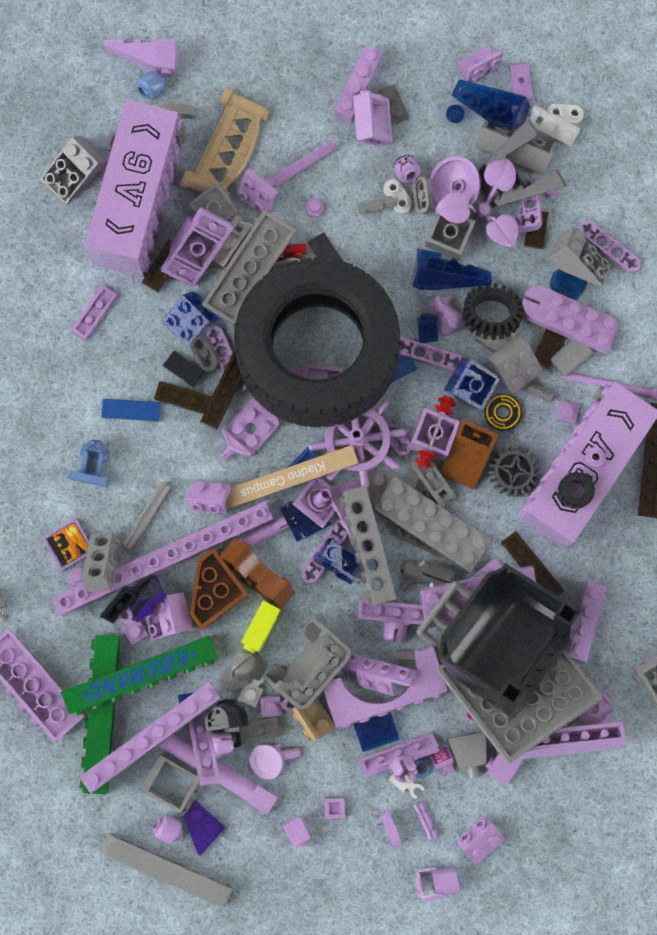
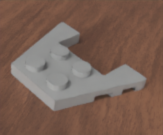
M364 451L365 462L370 460V453L368 451ZM410 455L409 475L367 471L369 481L367 491L372 509L394 476L415 489L419 477L411 467V464L415 462L416 458L421 456Z

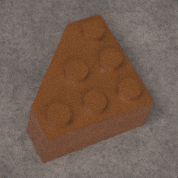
M214 548L197 561L190 608L191 617L200 629L204 630L250 596Z

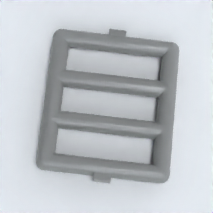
M454 581L416 631L417 635L434 646V650L438 653L440 651V641L426 632L432 622L444 630L447 629L450 624L440 618L438 614L444 606L456 615L461 608L450 601L456 590L468 599L473 593L458 581Z

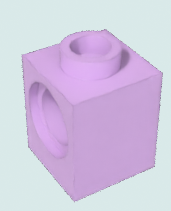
M301 816L283 824L282 827L293 848L296 846L302 848L309 844L308 840L311 839V835Z

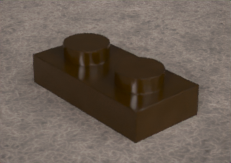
M542 211V226L538 230L526 232L524 247L543 249L549 212ZM535 218L532 219L531 224L535 223Z

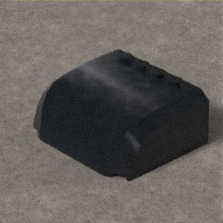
M504 564L503 567L485 575L441 636L438 658L446 670L459 682L515 719L576 634L581 625L582 610L508 564Z

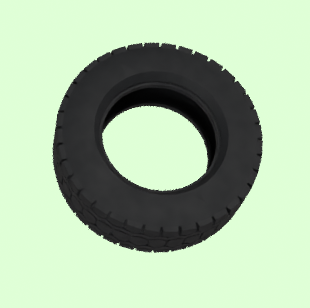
M312 257L300 259L299 262L294 260L286 263V266L283 264L275 268L274 272L271 270L263 276L262 280L260 279L250 289L243 300L237 315L234 331V345L238 367L249 392L268 412L270 411L274 416L282 418L286 422L304 427L321 428V426L340 425L349 422V420L352 421L361 416L362 413L364 414L383 397L391 385L397 370L400 353L398 316L384 288L371 275L365 274V271L357 266L353 267V264L345 261L340 262V260L332 258L326 260L324 257H314V260H312ZM326 307L337 310L351 319L361 334L363 344L358 357L349 368L336 376L326 379L300 377L287 370L279 362L273 351L274 339L282 323L294 313L306 308Z

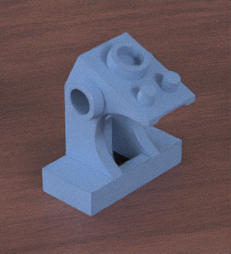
M92 439L85 445H82L80 456L84 458L80 471H69L68 478L73 481L108 488L109 479L101 477L104 461H108L109 450H107V444H102V441ZM89 457L99 459L97 470L87 468Z

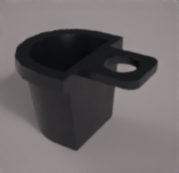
M235 699L219 701L205 715L206 731L222 730V733L233 732L237 737L236 742L233 743L234 748L242 746L240 727L249 726L246 709Z

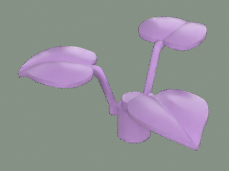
M502 159L492 162L485 169L484 178L486 183L494 186L486 203L479 204L475 209L472 205H468L469 198L466 194L452 192L439 202L435 212L451 223L460 224L468 219L470 208L477 220H493L486 226V233L493 242L503 247L514 248L518 235L516 220L509 215H500L497 219L489 216L491 214L489 203L496 189L498 188L506 192L513 187L516 180V172L512 162L509 159Z

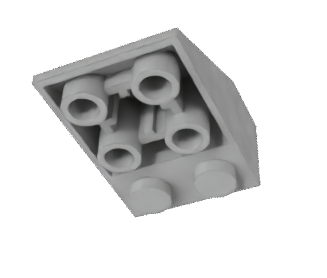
M83 136L72 137L40 179L66 205L102 171L108 161Z
M574 226L557 237L549 256L550 259L562 271L603 287L610 265L597 252L595 246L590 244L585 239L583 233Z

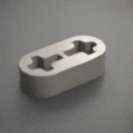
M168 103L161 106V108L178 112L179 118H196L197 108L195 106Z

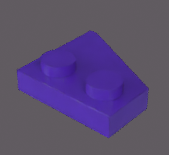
M198 801L183 815L197 854L201 856L225 829V826Z

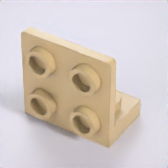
M318 696L306 709L293 708L294 713L292 715L298 724L301 722L305 728L303 733L308 740L312 739L315 742L336 728L334 721Z

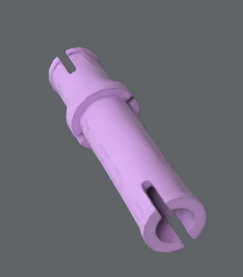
M283 516L270 524H264V527L244 536L238 541H245L250 546H253L268 537H274V534L289 528Z

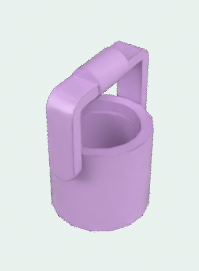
M432 867L416 872L417 893H420L423 902L442 899L443 895L460 893L455 867L443 869ZM432 874L435 894L424 896L425 889L421 876Z

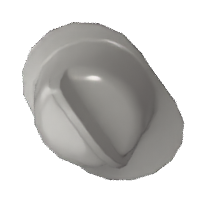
M247 651L236 653L232 657L230 665L221 676L223 685L231 690H240L261 672L263 667L262 657L256 651L254 654Z

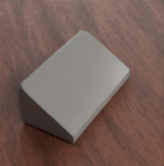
M571 340L550 361L553 368L566 377L593 353V350L589 346Z

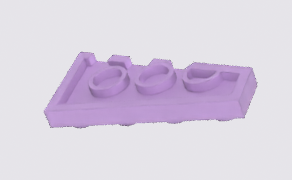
M360 480L325 488L331 491V506L334 511H337L341 519L340 522L343 528H346L349 535L351 534L350 527H347L345 524L344 516H346L345 508H342L340 505L339 497H341L340 493L343 491L362 487ZM353 504L352 506L353 512L359 514L361 511L358 504ZM359 522L357 529L364 533L366 526ZM364 541L362 544L363 549L370 551V543Z

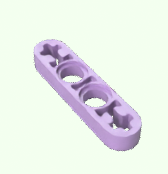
M586 220L580 224L578 231H581L585 239L594 245L597 250L625 272L632 274L638 271L640 260L637 256L592 221ZM583 226H584V227L590 226V227H591V228H590V231H591L593 234L595 233V231L598 232V233L595 235V237H594L593 240L591 239L592 234H591L590 232H587V233H584V232H583V231H584ZM604 237L607 244L605 246L598 245L597 238ZM618 248L622 253L621 257H613L612 249ZM625 254L628 255V257L626 258L627 261H635L634 266L636 268H628L627 266L629 265V263L625 260L623 261V263L620 262L624 258Z
M212 326L206 332L207 340L224 372L233 352L222 329L218 326ZM213 330L220 332L218 335L220 342L224 340V343H219L215 347L213 346V344H217L215 338L209 337L212 335L211 331ZM220 347L228 349V354L225 357H220L217 354ZM245 383L242 385V390L237 388L235 394H243L247 390Z
M400 337V343H403L404 348L400 351L399 357L409 358L413 361L453 373L459 372L464 366V359L459 354ZM410 345L413 346L410 354H407ZM414 349H423L424 355L417 357L414 354ZM435 353L440 354L442 361L439 363L434 362L432 355ZM446 356H449L448 361H454V359H457L460 365H457V367H453V363L447 362V364L444 365Z
M341 519L334 523L303 569L302 579L305 583L313 584L319 579L348 536V532L344 530L340 533V536H343L341 540L336 535L331 534L333 531L335 533L338 532L339 527L337 525L341 524ZM329 538L337 540V546L333 549L328 548L326 545ZM318 554H324L327 558V561L322 565L318 564L315 560ZM312 562L316 567L322 568L320 572L317 569L315 570L314 579H306L307 575L305 572H310L313 569L310 566Z

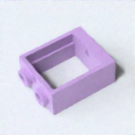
M370 90L361 91L359 95L353 96L357 141L373 146L393 143L389 99L382 97L381 94L371 93Z

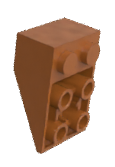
M463 419L449 454L440 470V474L474 490L499 434Z

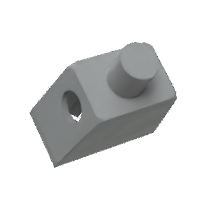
M483 732L448 738L458 769L467 768L468 779L479 778L478 766L486 764V735Z

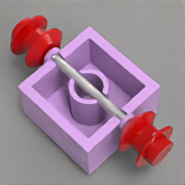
M444 395L438 398L440 405H435V409L439 413L424 408L420 415L408 448L418 452L421 456L416 458L415 462L422 469L428 470V468H433L434 465L431 463V460L437 459L444 462L449 454L460 421L446 416L453 414L451 407L456 406L454 399L450 396Z

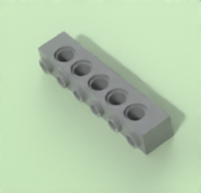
M362 486L340 493L339 501L341 507L345 508L346 516H344L346 526L350 527L351 534L349 538L351 545H355L356 553L354 556L357 565L360 564L362 571L359 575L362 584L365 583L366 601L370 602L372 606L395 600L397 598L367 487ZM353 504L360 506L361 511L359 514L353 512ZM359 522L366 526L364 533L357 529ZM364 541L370 543V551L363 549L362 544ZM369 560H373L376 563L375 570L368 568L367 563ZM374 579H378L381 582L380 589L373 587Z

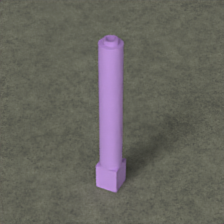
M172 734L157 745L197 770L191 743L176 734ZM216 759L220 783L218 784L268 815L278 796Z

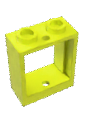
M262 601L241 643L245 644L244 649L253 654L255 651H261L281 613L280 609Z

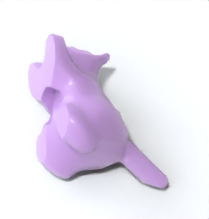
M451 295L448 297L436 296L433 299L434 304H428L431 314L440 320L437 326L439 333L445 336H449L452 332L458 331L462 327L470 328V326H465V321H463L461 314L451 307Z

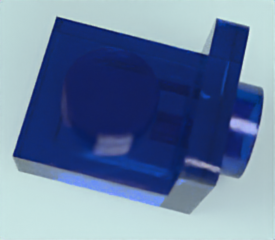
M423 313L420 314V317H416L419 343L438 342L437 319L435 315Z

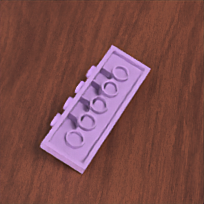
M9 628L0 635V683L3 682L7 687L5 691L11 698L16 697L19 701L17 704L24 713L28 711L32 716L30 719L37 728L40 726L52 741L56 743L86 716L84 714L73 717V714L68 715L60 694L63 691Z

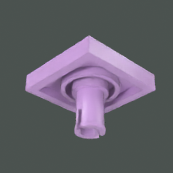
M248 169L244 172L236 196L251 206L257 213L262 214L264 210L270 213L278 191L272 187L275 181L271 176L267 175L262 179Z
M317 478L309 481L293 502V505L323 528L336 511L331 506L330 498L332 493L329 489H325L332 486L322 478Z

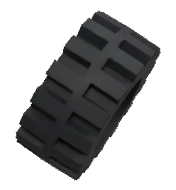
M579 472L569 473L564 476L557 489L560 501L566 507H571L572 509L585 507L592 501L595 495L594 482L585 473ZM578 482L583 485L585 491L581 498L575 499L569 495L568 487L571 483Z

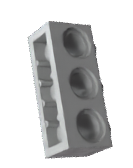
M113 532L90 535L81 579L88 592L111 589V583L114 580V568L117 565V552L120 550V542L116 539Z

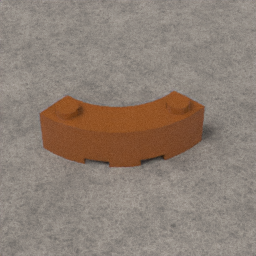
M234 538L219 556L231 571H235L242 577L240 580L251 590L255 588L265 601L281 610L295 594L291 587L292 583L285 577H279L265 566L250 550L251 546L247 542H240Z

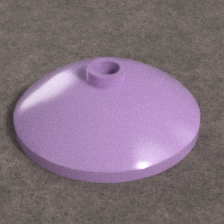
M449 157L441 161L434 168L429 178L432 186L433 201L436 207L446 195L452 192L466 194L469 198L468 205H472L480 192L481 178L479 171L470 160L463 157Z

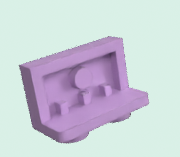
M194 481L187 495L190 509L196 512L226 514L225 502L231 488L229 484Z
M484 816L457 840V843L477 865L506 839L494 824Z

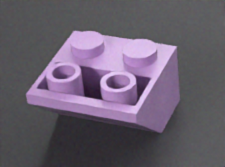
M184 592L166 595V598L151 606L154 613L146 617L151 641L193 630Z

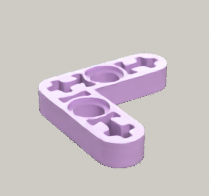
M527 179L523 182V184L526 188L531 184L535 183L536 181L533 179ZM540 194L522 199L523 213L509 215L520 222L518 234L535 231L542 226ZM535 201L537 203L535 207L527 208L529 202ZM535 218V223L531 224L532 219Z

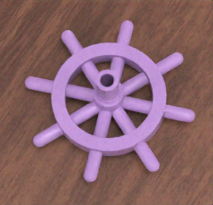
M383 399L375 411L370 409L366 413H362L361 416L369 419L361 429L358 417L351 421L352 430L343 424L327 427L325 441L311 443L309 450L327 449L328 453L336 451L334 447L353 445L354 450L356 449L359 464L344 470L358 472L360 474L361 486L368 488L367 471L374 469L382 462L393 470L399 468V464L388 457L387 454L391 438L407 435V430L403 428L389 431L387 423L380 416L389 404L387 399ZM375 423L381 430L378 433L367 434ZM337 429L348 438L333 440L335 430ZM383 440L380 450L368 442ZM363 448L375 457L365 462ZM339 471L328 474L327 479L333 480Z

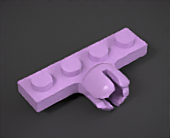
M359 599L357 619L382 622L384 624L383 639L392 643L394 632H396L395 643H403L406 640L408 625L420 626L424 621L422 605L383 602L371 606L370 602Z
M207 711L202 712L188 723L200 786L220 783L216 759L231 756L234 748L233 741L230 739L232 738L230 733L213 734L211 731H206L205 715Z
M433 733L363 757L359 761L365 778L386 770H392L397 781L406 783L405 775H409L412 781L418 773L414 762L419 758L439 752V748Z

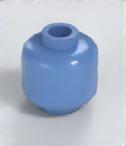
M149 71L139 78L137 90L143 98L154 99L165 90V79L160 73Z

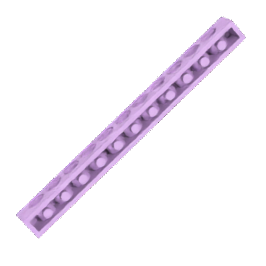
M264 501L114 569V580L109 590L88 592L85 585L80 584L52 597L59 615L64 616L121 590L123 586L133 585L257 529L266 523L274 521Z

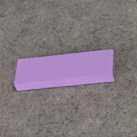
M102 284L70 331L87 341L119 295Z

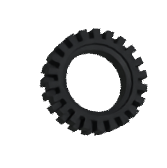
M486 283L485 288L482 284L478 286V289L474 287L464 300L462 315L465 326H470L469 331L471 333L476 330L475 335L478 337L481 333L484 334L483 339H487L488 335L491 336V340H496L497 335L500 340L504 339V334L507 338L510 337L511 332L514 334L517 328H519L522 319L523 305L522 300L518 299L519 295L517 293L513 294L511 288L505 291L506 286L504 285L499 289L496 283H494L493 288L490 287V283ZM484 301H497L508 308L510 316L502 322H487L478 316L475 308Z

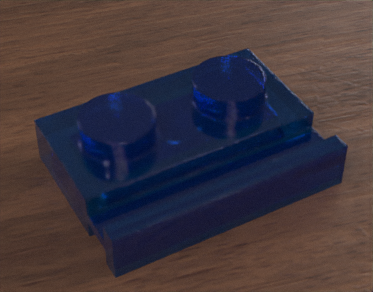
M391 712L384 716L370 718L366 722L354 724L362 752L400 740Z

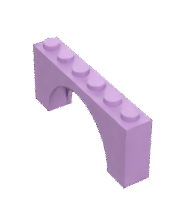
M430 644L413 650L415 654L414 670H416L417 675L410 686H406L399 694L389 699L379 701L363 699L346 687L340 674L336 675L323 689L335 727H340L341 729L348 728L353 722H366L370 720L371 716H384L389 713V710L395 708L397 711L407 708V704H420L425 702L426 698L444 696V692L448 690L444 680L436 671L440 665L434 647Z

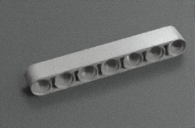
M111 833L108 834L101 850L102 854L222 907L226 906L233 890L231 886L226 887L220 881L213 878L208 879L202 873L195 870L190 871L184 865L177 862L172 863L166 857L159 854L154 855L150 853V850L141 846L136 847L132 845V842L123 838L118 839Z

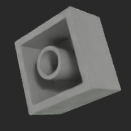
M437 214L426 239L425 247L460 261L476 221L468 218L463 223L455 224Z
M519 336L510 340L487 358L502 385L513 394L544 372L528 342Z

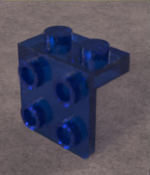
M194 291L183 294L163 318V323L185 346H189L193 338L197 337L206 326L213 324L219 318L216 314L202 306L204 302L202 297Z

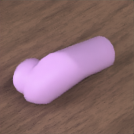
M280 744L273 745L281 752L284 760L300 757L298 747L282 750Z

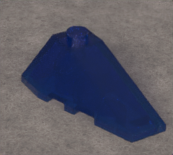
M461 79L458 80L452 93V97L495 127L510 131L515 130L524 123L531 108L526 96Z
M417 248L412 276V287L432 291L492 284L490 271L471 264L464 266L458 263L457 259L452 258L451 261L440 258L441 254L438 252Z

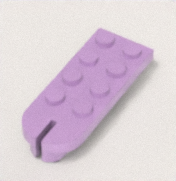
M543 286L530 288L522 298L523 315L527 320L589 346L607 355L620 320Z

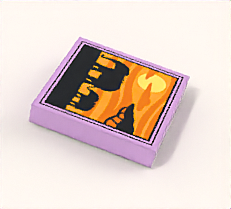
M76 518L43 537L45 544L61 571L82 560L87 555L89 539Z

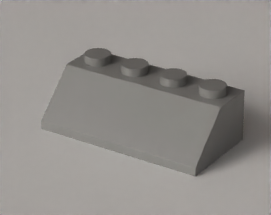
M489 113L481 128L475 147L479 148L482 152L495 154L522 125ZM538 132L539 136L512 152L508 157L516 166H523L536 174L544 175L559 140Z

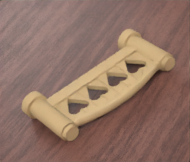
M227 87L220 100V105L226 107L195 172L187 169L182 177L180 187L186 190L190 188L198 193H202L217 182L210 170L225 168L227 174L223 176L224 180L220 184L227 192L228 188L236 181L246 167L257 141L260 121H266L270 111L266 107L234 93L233 89ZM249 119L251 124L247 126L248 131L242 133L234 122L235 120ZM242 136L243 141L239 143L240 147L238 149H233L226 138ZM234 152L235 157L231 159L232 164L226 166L218 153Z

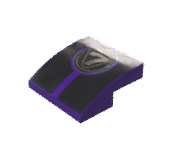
M156 574L136 590L137 596L129 604L135 621L139 622L153 614L151 606L167 597Z

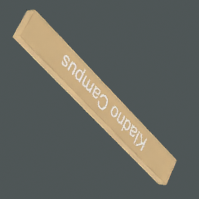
M350 445L231 487L225 502L226 508L228 510L357 465L359 461L354 447Z

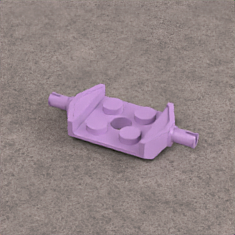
M250 399L249 403L232 422L222 430L228 446L219 457L224 462L232 453L251 457L280 425L277 417L271 414L270 411L268 412L255 399ZM248 424L256 425V432L248 434L245 430Z

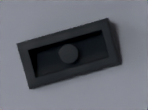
M123 586L100 614V617L114 624L137 596L136 591L130 586Z

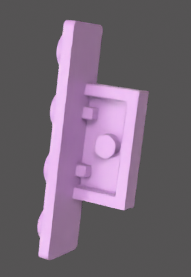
M352 653L348 662L342 667V669L356 672L359 687L392 696L396 692L395 683L410 686L417 675L416 670Z

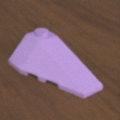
M124 39L103 40L104 48L109 52L152 71L161 73L162 76L171 77L172 74L177 75L179 51L176 40L151 39V42H143L142 39H135L133 43H129V41Z

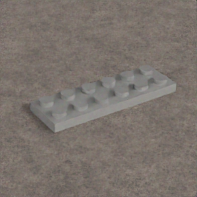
M264 210L202 303V306L235 326L239 309L246 295L260 279L262 280L263 276L272 270L295 235L296 229Z
M395 476L373 508L469 573L473 570L491 542V539Z

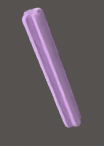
M332 140L328 141L272 176L275 181L274 186H279L335 151V143Z

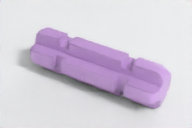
M422 801L416 803L414 808L416 813L419 814L418 817L424 830H426L428 839H435L438 837L436 829L433 828V822L428 811L425 810L424 803Z

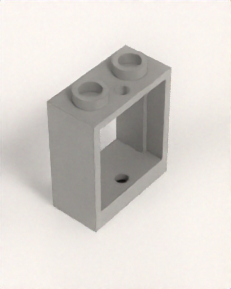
M160 754L140 790L182 813L184 809L186 811L189 809L193 802L190 799L193 792L198 793L201 786L196 773ZM165 763L194 779L181 804L151 788Z

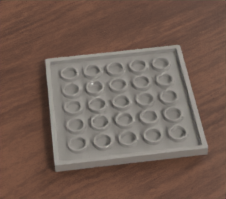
M566 650L560 655L515 719L459 682L443 665L439 666L436 670L507 764H510L603 700V696Z

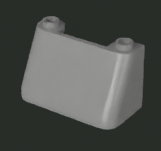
M314 618L304 628V634L311 642L285 671L279 666H272L262 676L277 692L298 709L309 707L351 656L350 649Z

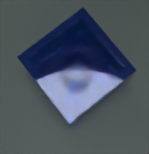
M462 357L443 391L469 407L483 411L501 377L472 359Z

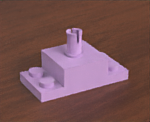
M200 207L194 218L187 217L170 243V255L162 265L161 271L195 287L233 230L234 225Z

